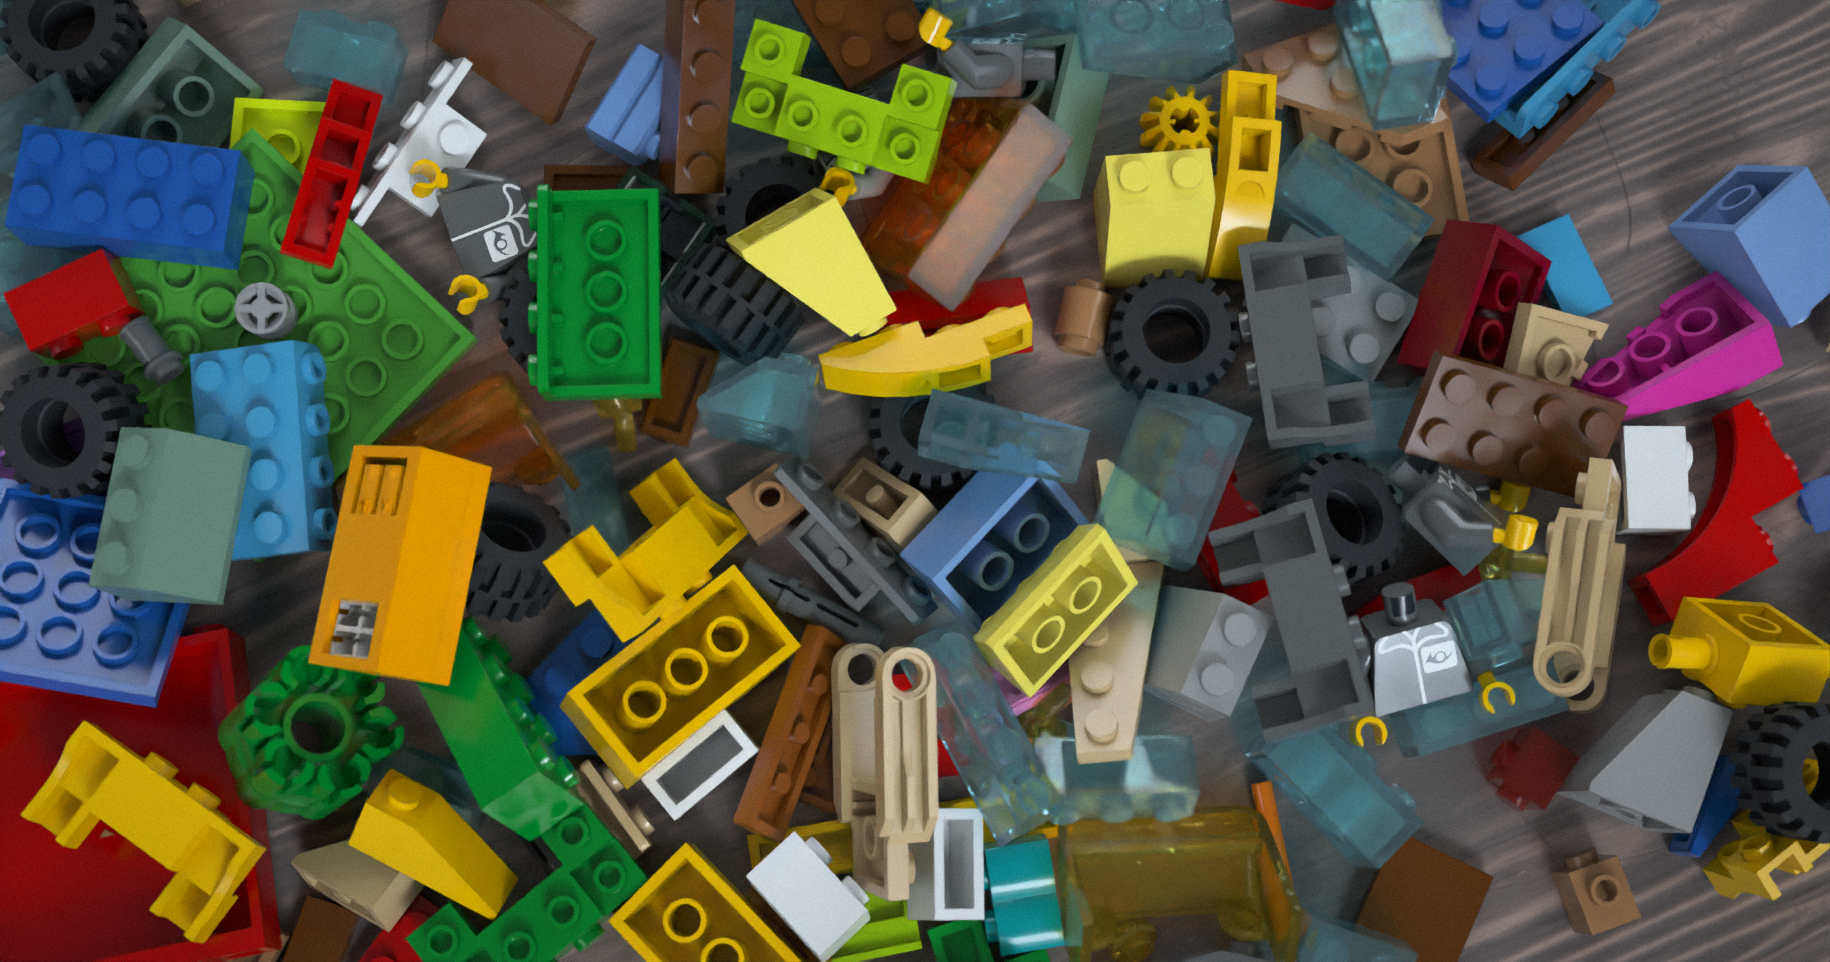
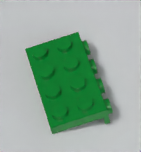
M538 184L537 199H530L528 204L530 230L537 231V250H530L528 255L529 278L531 282H537V302H529L528 306L529 330L531 334H537V354H529L528 358L530 385L537 386L538 392L545 401L662 398L660 192L658 188L553 191L549 184Z

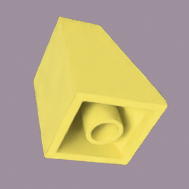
M1210 148L1105 156L1093 191V204L1102 284L1107 286L1106 290L1129 288L1133 283L1137 286L1143 276L1153 272L1155 278L1160 277L1164 269H1175L1176 277H1182L1185 270L1197 272L1194 281H1203L1216 199Z
M816 187L726 239L730 249L849 336L858 333L860 337L874 333L887 323L885 316L897 310L837 198Z

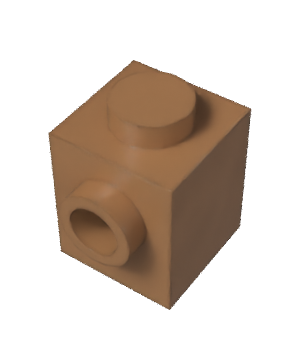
M777 462L725 498L729 507L742 522L758 547L808 512L774 475L773 471L779 466Z
M1595 848L1587 849L1565 857L1567 866L1551 871L1574 932L1595 935L1642 918L1618 856L1598 855Z

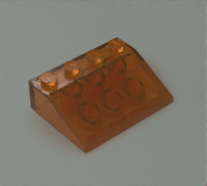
M959 97L946 118L938 158L930 185L902 177L859 238L875 270L926 301L953 312L958 305L963 304L971 296L975 289V280L987 263L992 262L1000 255L1006 243L1005 238L1016 222L1023 219L1032 210L1036 201L1035 195L1047 178L1055 175L1063 166L1066 158L1065 153L1074 140L1031 102L1004 97Z

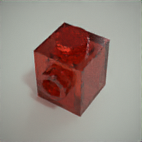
M1538 727L1520 728L1512 740L1509 738L1504 739L1494 750L1489 759V764L1493 768L1485 779L1498 788L1495 792L1496 797L1519 812H1523L1525 808L1527 810H1545L1580 758Z

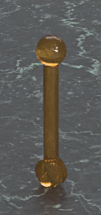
M753 887L749 888L745 893V899L754 908H759L809 956L808 962H820ZM832 956L826 962H832Z

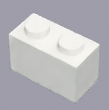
M1685 426L1620 427L1607 456V459L1613 460L1622 482L1615 535L1671 536L1691 529V522L1696 512L1695 497L1692 492H1689L1688 471L1693 462V450L1690 442L1686 441Z
M724 709L644 775L641 780L675 821L759 752L760 747L728 709Z
M938 808L939 817L930 841L908 843V850L914 856L916 873L914 882L909 884L907 920H984L983 809Z
M794 831L748 873L746 877L751 886L819 961L826 962L870 920L869 912L864 907L870 899L850 876H847L842 881L835 876L827 867L833 861L832 857L814 837H810L804 842Z

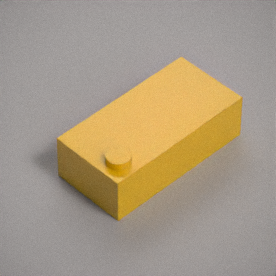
M732 565L689 598L688 602L681 609L658 622L567 692L559 706L626 789L634 785L722 710L728 709L784 664L801 647L735 565Z
M687 842L608 920L646 962H809L695 844Z

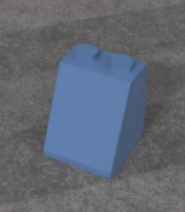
M1737 165L1668 226L1672 235L1709 274L1718 271L1773 326L1792 328L1803 322L1810 316L1811 310L1830 294V205L1807 166Z

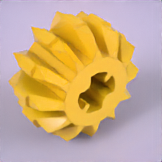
M1193 85L1187 87L1182 97H1180L1178 91L1173 86L1166 89L1164 99L1154 95L1147 105L1150 112L1142 113L1139 120V126L1146 130L1139 139L1141 146L1154 147L1152 152L1210 148L1212 160L1215 155L1213 146L1218 145L1219 128L1217 126L1220 120V111H1208L1213 102L1212 95H1207L1198 101L1194 98L1196 92ZM1184 124L1190 129L1189 131L1184 129L1180 133H1177L1174 131L1173 127L1178 129Z

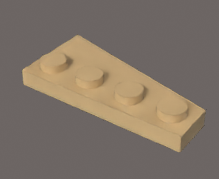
M1165 560L1127 564L1138 584L1068 658L1078 764L1132 760L1143 701L1145 676L1149 667L1154 627H1156L1159 596L1165 575Z

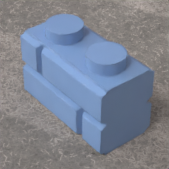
M637 44L585 126L587 134L594 144L613 155H617L632 166H644L648 158L654 161L659 157L664 59L641 44Z

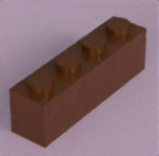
M666 0L658 178L674 194L724 193L736 0Z

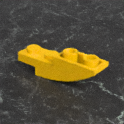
M1228 70L1222 74L1217 175L1213 176L1216 199L1205 265V278L1243 281L1238 245L1267 240L1277 181L1282 121L1275 120L1277 75Z
M1024 303L1013 308H996L988 312L983 318L961 326L958 324L947 325L936 331L934 335L926 338L918 321L906 325H890L882 329L875 336L857 342H841L831 347L828 352L818 355L822 380L826 389L875 397H911L967 388L991 380V360L1032 346L1033 321Z

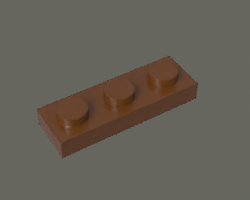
M1593 71L1590 80L1576 95L1572 96L1570 93H1567L1557 103L1559 104L1557 111L1542 128L1537 129L1533 126L1520 139L1507 129L1502 130L1471 160L1475 173L1514 191L1616 93L1613 79Z

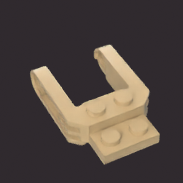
M1590 457L1588 473L1579 472L1576 482L1575 503L1580 504L1581 509L1560 507L1555 522H1549L1546 534L1545 550L1549 554L1533 670L1538 682L1553 695L1559 705L1575 714H1587L1598 709L1605 701L1608 691L1626 552L1625 544L1615 543L1622 482L1612 459ZM1554 656L1550 678L1547 667L1550 659ZM1579 672L1574 680L1564 683L1568 676ZM1591 679H1593L1594 691L1589 698L1583 701H1573L1568 698L1583 691L1589 685Z
M850 643L836 653L831 666L834 806L839 823L850 822L853 880L862 890L884 900H909V884L914 882L916 867L913 853L908 850V843L929 842L939 817L936 671L931 658L917 648L893 647L884 653L880 648L872 644ZM864 654L872 662L873 673L866 683L857 685L848 675V666L853 657ZM902 659H909L916 666L918 673L917 681L911 689L902 692L894 686L891 674L897 662Z

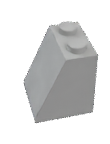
M1163 585L1159 596L1156 627H1154L1150 648L1151 655L1143 691L1208 722L1230 717L1274 617L1226 594Z
M1684 686V689L1681 691L1664 689L1661 694L1642 696L1556 782L1553 792L1649 832L1692 833L1733 711L1715 704L1716 696L1714 694L1691 686Z

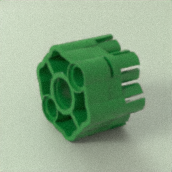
M303 645L292 649L222 721L218 730V739L221 747L226 752L229 769L236 781L237 794L244 804L254 809L268 808L276 812L299 814L304 818L316 820L328 816L363 790L360 786L368 781L371 769L401 746L404 739V728L402 725L389 731L387 727L398 717L388 707H377L376 705L385 695V683L377 682L374 686L373 684L382 676L308 663L309 659L307 657L310 655L311 646ZM291 722H306L316 729L322 741L320 754L309 753L296 743L291 732Z

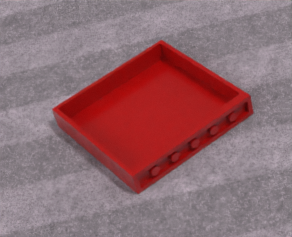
M224 624L197 626L192 629L193 635L180 637L156 708L0 681V962H225L282 950L266 810L251 808L241 801L236 791V781L228 766L226 752L221 747L218 739V730L222 721L251 693L244 637L225 628ZM84 720L98 725L139 756L147 758L151 752H154L179 769L174 777L177 781L188 789L195 782L213 793L221 800L216 809L230 818L231 823L267 848L234 891L239 896L204 943L190 941L183 936L185 933L183 929L168 918L157 916L149 910L176 875V871L166 868L101 819L77 849L62 846L55 840L57 838L55 834L41 824L28 821L21 815L52 774L63 754L67 741ZM105 829L114 834L100 838Z

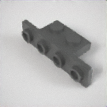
M796 456L780 464L773 471L774 475L810 513L789 534L787 540L856 614L864 609L881 591L915 626H918L938 609L937 604L931 599L932 594L927 585L919 578L910 576L896 561L893 549L881 538L874 537L863 526L857 510L849 502L838 499L825 485V478L815 465L808 461H803L800 457Z

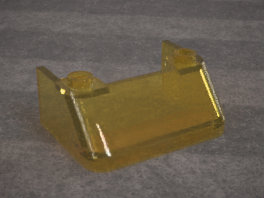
M1242 805L1085 813L1070 815L1059 823L1056 848L1060 910L1064 943L1069 962H1091L1093 951L1109 947L1116 935L1115 919L1212 913L1216 914L1220 927L1229 936L1244 942L1268 940L1276 962H1296L1304 911L1265 817L1257 810Z

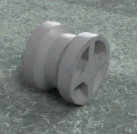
M264 282L250 284L236 298L234 307L236 319L243 328L261 339L271 341L282 339L291 333L296 325L298 317L296 304L289 295L273 284ZM273 313H278L275 314L274 317L269 320V324H267V319L271 317Z

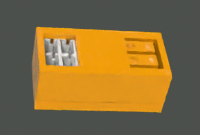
M353 446L308 663L382 677L449 686L492 467L419 446Z

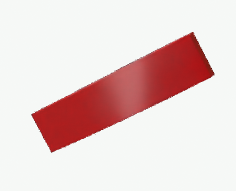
M333 78L280 248V254L332 270L362 173L361 170L383 95Z

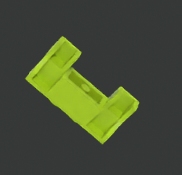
M755 18L740 68L746 73L732 116V123L788 140L787 151L816 160L818 150L835 155L837 157L834 166L864 175L867 165L930 185L938 158L944 125L957 86L955 80L902 63L890 104L800 77L811 37L802 32Z

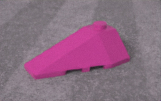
M1715 271L1671 295L1659 306L1661 314L1645 329L1639 326L1635 327L1625 336L1628 342L1625 347L1612 358H1601L1583 374L1580 381L1576 380L1570 387L1620 400L1629 406L1623 421L1737 391L1784 365L1771 322L1718 271Z

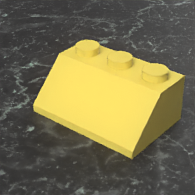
M1098 523L1079 525L1066 539L1056 545L1052 554L1030 577L1020 583L1016 592L994 615L984 621L980 630L970 641L992 668L1031 698L1138 584V581L1105 528Z

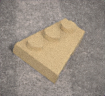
M1519 302L1503 368L1570 386L1572 380H1581L1588 366V363L1583 359L1593 340H1601L1609 324L1536 304Z

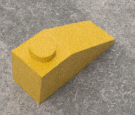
M392 768L389 769L365 802L348 842V845L492 921L496 919L519 879L439 793Z

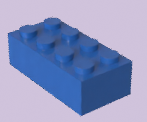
M24 124L4 226L25 245L88 253H93L103 248L114 256L238 270L255 171L239 150Z

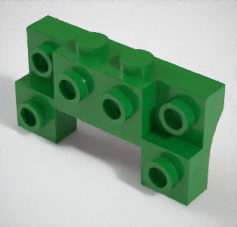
M581 796L584 802L583 806L540 835L563 865L481 933H479L457 903L449 902L405 939L423 962H558L574 947L579 953H582L605 934V930L601 925L614 915L650 877L603 822L588 801Z

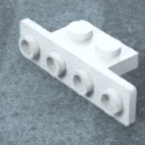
M467 58L454 59L451 63L444 60L438 66L428 82V85L433 90L423 104L416 101L406 112L400 123V126L405 128L396 144L393 145L391 142H388L374 159L372 167L377 171L367 186L362 183L357 186L348 216L359 228L364 225L388 189L424 215L432 217L439 207L436 196L444 193L439 188H436L428 197H416L411 191L414 184L429 183V180L422 174L413 175L408 173L412 165L418 160L427 159L435 162L440 170L443 168L464 169L487 136L485 132L446 104L473 65Z

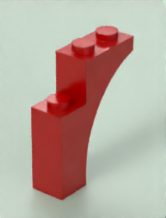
M1750 398L1711 417L1716 442L1715 473L1707 502L1695 525L1680 544L1660 562L1627 581L1653 626L1674 621L1683 597L1714 599L1779 563L1773 553L1774 546L1769 534L1761 526L1756 525L1752 516L1802 490L1804 487L1798 478L1799 473L1795 462L1787 453L1782 452L1772 436L1769 419L1762 410L1754 406Z

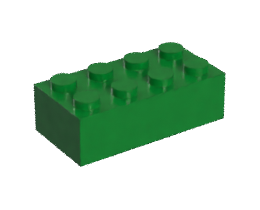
M470 614L465 617L463 615L449 686L417 681L416 683L481 811L531 842L584 805L575 787L581 780L570 761L564 755L558 756L552 743L558 740L557 735L542 714H535L530 704L535 699V695L526 680L519 673L514 674L508 662L513 660L514 657L507 644L497 633L489 636L487 630L476 616Z

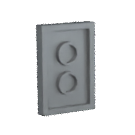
M1292 223L1280 242H1296L1318 238ZM1345 255L1352 293L1311 300L1320 359L1355 382L1368 380L1370 387L1412 320L1418 299ZM1246 297L1238 308L1241 312L1248 311Z

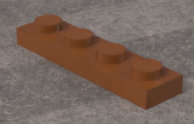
M807 624L800 642L801 647L797 650L733 819L734 823L767 841L783 842L832 709L831 666L836 653L848 643L821 625Z

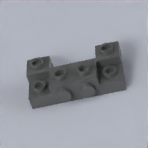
M1343 234L1296 242L1260 241L1238 245L1248 311L1238 313L1242 342H1253L1255 354L1254 360L1245 361L1250 392L1260 390L1270 450L1323 442L1324 447L1377 439L1368 380L1325 387L1311 300L1352 293Z
M1312 498L1285 505L1273 512L1249 521L1208 532L1218 564L1220 580L1225 590L1263 579L1266 580L1293 675L1289 678L1250 687L1263 729L1262 734L1267 745L1321 732L1320 728L1375 715L1356 651L1357 649L1367 647L1358 615L1346 617L1341 597L1351 595L1343 564L1331 565Z

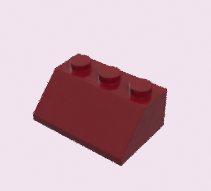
M1447 219L1441 238L1436 245L1435 255L1426 281L1419 293L1418 303L1408 332L1403 339L1397 363L1424 378L1436 349L1503 368L1518 303L1537 305L1552 261L1499 225Z

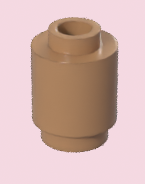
M1077 279L1076 286H1066L1064 288L1054 335L1058 337L1057 349L1078 356L1096 357L1098 346L1104 345L1114 297L1105 293L1106 285L1093 280Z

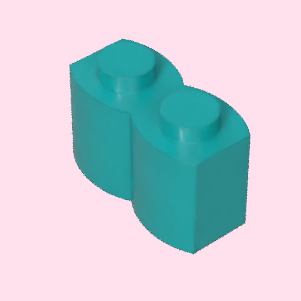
M1045 834L983 843L984 890L989 889L992 909L984 911L983 923L987 943L997 942L1001 956L1064 946V935L1051 853Z

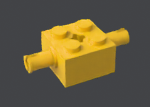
M1683 597L1670 635H1655L1650 641L1648 648L1650 662L1653 665H1657L1656 668L1681 669L1683 675L1701 682L1711 689L1718 702L1737 709H1744L1747 707V704L1768 706L1773 703L1783 704L1784 701L1818 703L1826 680L1830 679V645L1769 603Z

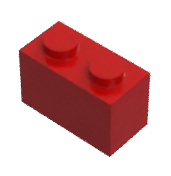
M103 248L3 293L29 351L49 359L53 358L54 360H62L78 354L84 349V342L97 336L112 337L118 335L125 325L146 314L120 259Z

